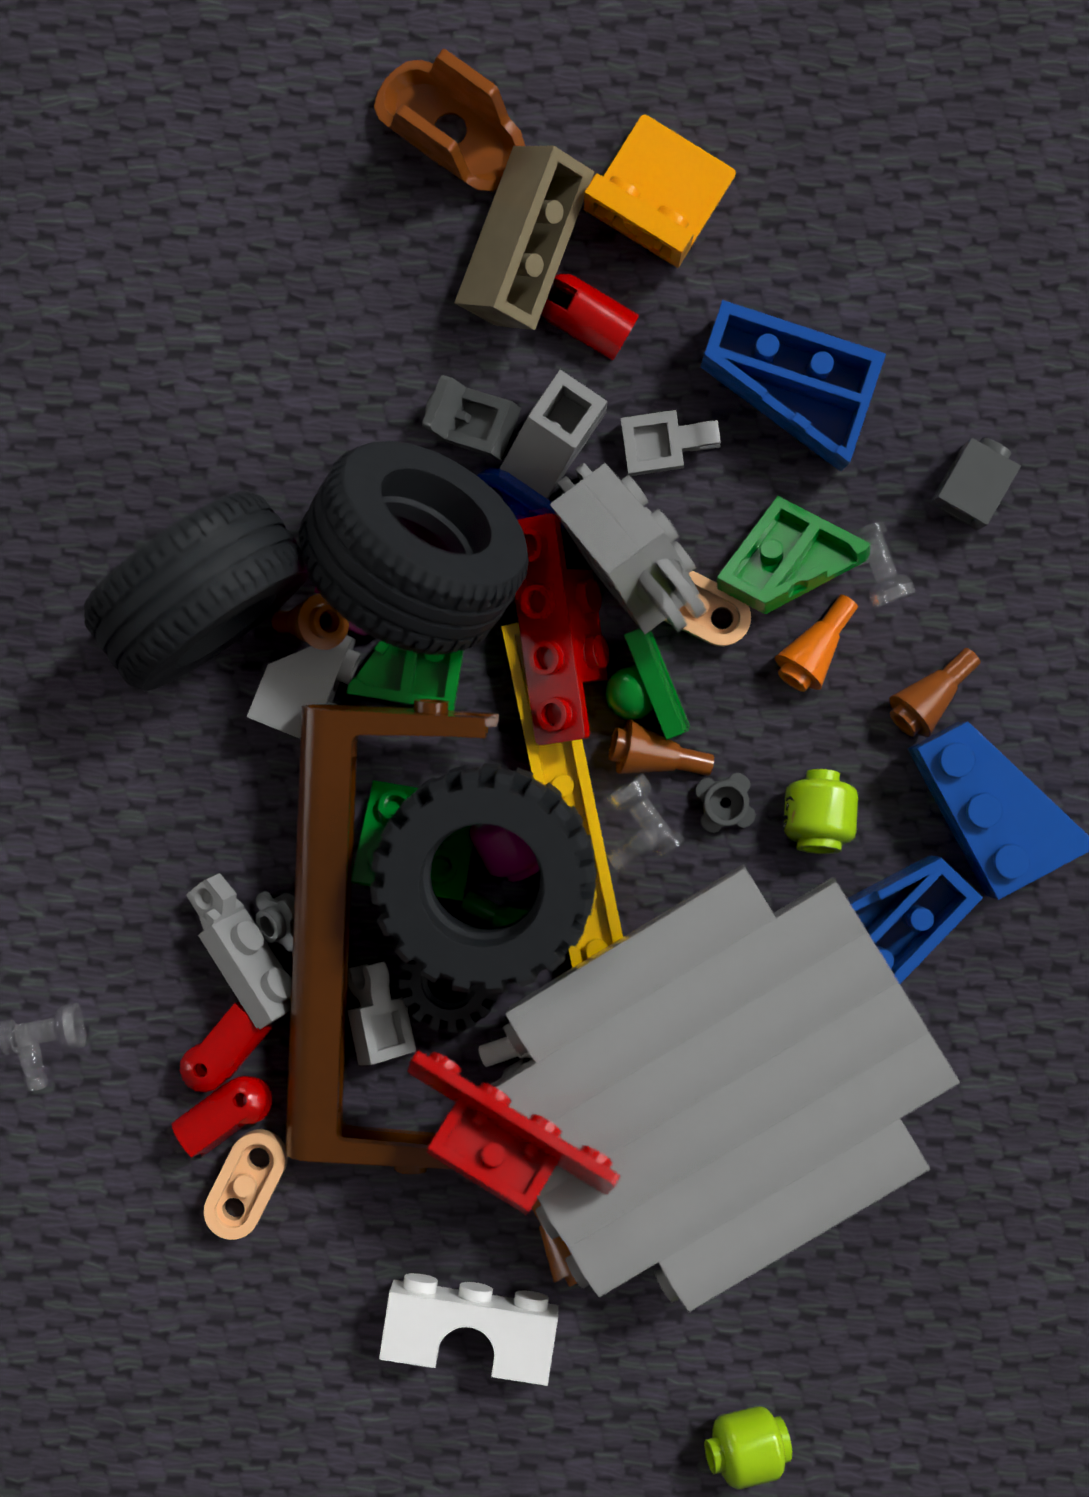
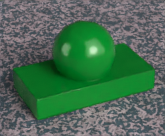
M639 628L624 634L636 666L621 667L607 681L605 698L612 713L621 719L636 721L644 719L655 710L666 740L689 731L688 728L691 726L652 630L644 634Z

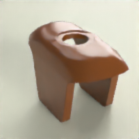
M446 49L441 50L434 63L424 60L406 61L394 69L383 81L377 93L374 108L379 120L417 148L426 157L477 190H496L513 146H525L520 129L507 114L498 87ZM454 114L465 122L467 132L465 138L459 144L435 127V123L440 117Z

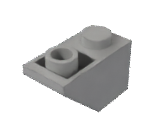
M559 370L526 419L498 474L542 504H545L557 487V482L563 478L607 413L608 401L562 370Z
M346 635L344 640L335 648L319 650L310 646L268 664L247 717L300 739L302 706L309 704H335L332 702L340 682L349 684L353 679L361 659V653L353 651L357 640Z

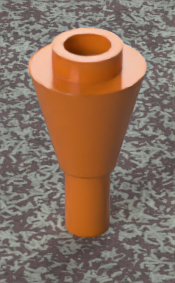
M840 594L821 621H817L775 656L776 663L781 667L778 675L784 682L802 692H805L808 687L815 690L822 688L840 639L839 634L858 608V605L851 598Z

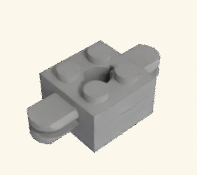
M582 463L575 469L580 479L579 483L574 485L566 476L557 482L563 495L553 501L550 506L588 566L644 634L648 633L665 619L677 632L681 631L688 625L678 610L682 606H685L695 618L706 612L704 604L698 597L700 593L689 575L696 567L683 547L675 540L679 537L676 530L659 509L652 513L647 507H643L649 502L640 487L629 475L620 480L606 463L593 472L585 463Z

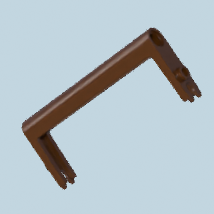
M435 699L414 700V709L335 704H309L302 706L285 1153L292 1159L308 1162L394 1166L396 1172L411 1175L425 1173L427 1168L451 1169L426 1153L427 1148L437 1133L351 1126L343 1121L358 735L486 738L488 727H497L499 714L448 710V701Z

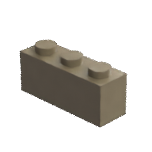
M513 146L455 304L496 326L535 330L582 207L584 193L591 183L594 171L555 146Z

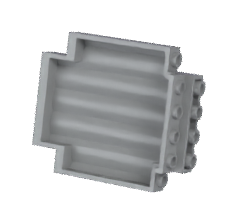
M743 864L509 1006L506 1015L510 1022L504 1025V1031L520 1056L529 1052L533 1059L528 1062L525 1058L520 1059L507 1067L502 1077L490 1085L505 1093L511 1099L509 1106L527 1118H530L531 1114H537L554 1123L562 1131L560 1138L579 1150L582 1145H587L603 1153L613 1163L610 1169L621 1176L610 1193L605 1195L556 1165L538 1196L541 1206L536 1208L537 1217L550 1238L554 1239L560 1235L568 1246L571 1255L566 1257V1262L579 1286L585 1288L590 1285L598 1297H601L659 1262L661 1269L657 1270L655 1275L665 1295L672 1303L680 1299L690 1312L930 1170L923 1154L900 1118L959 1084L960 1081L833 877L773 913Z

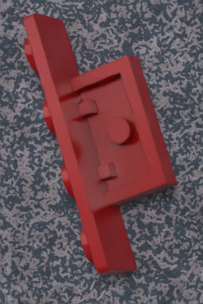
M548 513L519 519L518 522L523 529L527 544L529 563L526 578L515 594V602L535 742L538 745H547L587 739L590 736L583 683L608 680L606 667L609 663V648L601 634L598 613L602 602L601 592L597 582L594 580L593 570L567 569L561 525L556 514Z
M416 1051L410 1060L407 1070L410 1075L455 1102L452 1110L427 1148L426 1153L525 1215L529 1213L556 1165L605 1195H608L617 1184L621 1176L610 1169L613 1163L603 1153L587 1145H582L579 1150L560 1138L562 1131L554 1123L537 1114H531L530 1118L522 1115L509 1106L511 1099L501 1090L487 1083H481L477 1087L459 1076L461 1072L460 1067L444 1055L431 1052L427 1056L420 1051Z

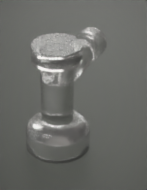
M884 521L867 525L852 532L853 535L871 543L870 556L866 562L860 565L869 562L876 583L869 591L873 608L881 607L916 593L912 580L908 576L898 575L883 536V534L888 532Z
M643 773L633 777L607 798L608 802L617 812L625 813L630 811L642 827L618 849L615 847L606 854L618 872L626 868L628 862L641 857L649 850H652L657 858H661L675 849L685 839L678 829L672 832L647 798L651 793L652 787Z
M78 1003L60 1006L56 1010L54 1018L22 1024H16L14 1020L0 1022V1048L5 1055L18 1053L21 1067L26 1076L24 1082L27 1091L40 1090L49 1085L47 1075L43 1073V1058L39 1043L57 1040L66 1049L85 1046L86 1031L82 1009Z

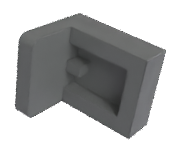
M442 375L435 391L428 398L422 427L447 443L502 460L522 408L513 401L467 388L454 378Z

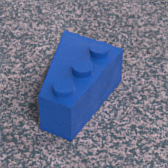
M722 300L700 367L842 472L851 461L886 354Z
M968 721L957 722L908 748L911 757L986 896L999 900L1089 852V835Z
M929 855L848 897L847 900L897 981L901 984L983 897L942 858Z

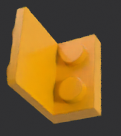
M642 115L604 176L596 173L584 193V210L679 268L734 180L736 171L731 166L650 116Z

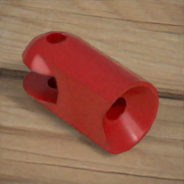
M557 274L553 285L572 296L573 299L567 309L546 300L541 313L543 318L609 359L614 360L635 325L639 314L574 275Z
M240 1001L238 1003L235 1002L204 1041L190 1048L184 1054L180 1061L179 1070L182 1080L189 1088L197 1092L215 1090L235 1074L272 1029L271 1023L262 1029L256 1028Z
M254 1076L237 1077L219 1087L173 1121L172 1129L179 1143L191 1158L199 1154L203 1157L245 1125L255 1124L263 1120L272 1106V1093L269 1086L259 1078Z

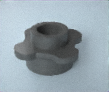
M734 773L729 779L721 781L704 778L697 784L695 792L697 797L702 800L704 810L700 821L705 830L716 833L723 826L737 824L739 827L746 828L754 822L756 813L749 806L747 794L751 784L745 775ZM724 797L729 798L731 801V805L728 808H723L720 805V801Z
M267 891L259 893L256 897V904L260 911L256 916V924L261 930L264 939L270 944L273 942L283 944L287 951H293L295 897L285 893L272 898Z

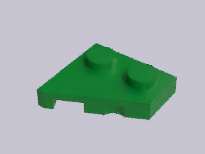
M777 496L717 576V589L757 611L767 614L866 562L870 556L871 543Z
M380 641L374 648L375 651L358 675L351 680L347 688V694L411 705H414V700L416 699L448 701V710L455 711L464 650L442 655L421 654L393 647Z

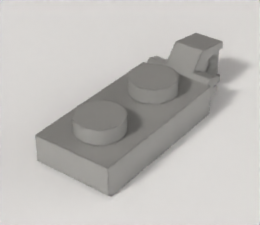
M219 873L204 880L186 894L198 913L204 930L198 936L255 1027L262 1029L290 1012L292 979L285 972L264 939L261 930L254 923L247 910L244 909V905L236 898L237 893Z

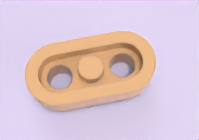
M692 570L689 575L700 593L698 597L704 604L706 612L695 618L685 606H682L678 610L688 624L682 630L714 646L723 647L736 643L744 637L750 627L751 611L749 606L718 590L717 582ZM724 608L731 613L732 623L728 628L718 629L713 625L711 615L714 610Z
M263 1129L252 1130L241 1136L232 1147L204 1205L206 1224L215 1235L228 1240L243 1238L253 1231L261 1219L288 1161V1156L285 1153V1144L275 1133ZM255 1148L264 1149L269 1154V1164L265 1167L255 1166L250 1160L251 1150ZM230 1198L239 1199L244 1204V1214L238 1217L228 1214L225 1208L226 1201Z

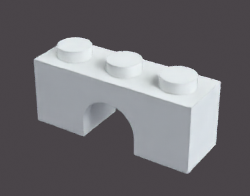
M416 1273L406 1274L404 1281L393 1280L389 1291L379 1360L435 1368L439 1346L443 1338L455 1329L469 1327L485 1334L493 1346L494 1360L491 1377L548 1386L558 1321V1305L548 1304V1296L533 1291H517L515 1298L492 1295V1287L475 1282L460 1283L459 1290L437 1286L438 1280L436 1278Z

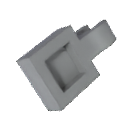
M676 410L621 418L629 476L684 468L683 451L720 448L721 440L718 420L678 426Z
M385 962L372 965L362 964L349 968L348 987L361 1005V1007L347 1010L358 1065H373L416 1052L408 1009L402 1000L403 997L391 998L389 973Z

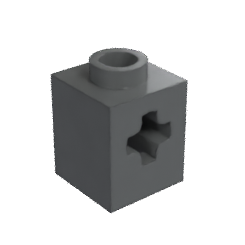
M982 437L980 442L971 438L960 448L932 497L930 504L978 531L990 522L1021 465L1009 459L1012 453L1002 444L986 437Z

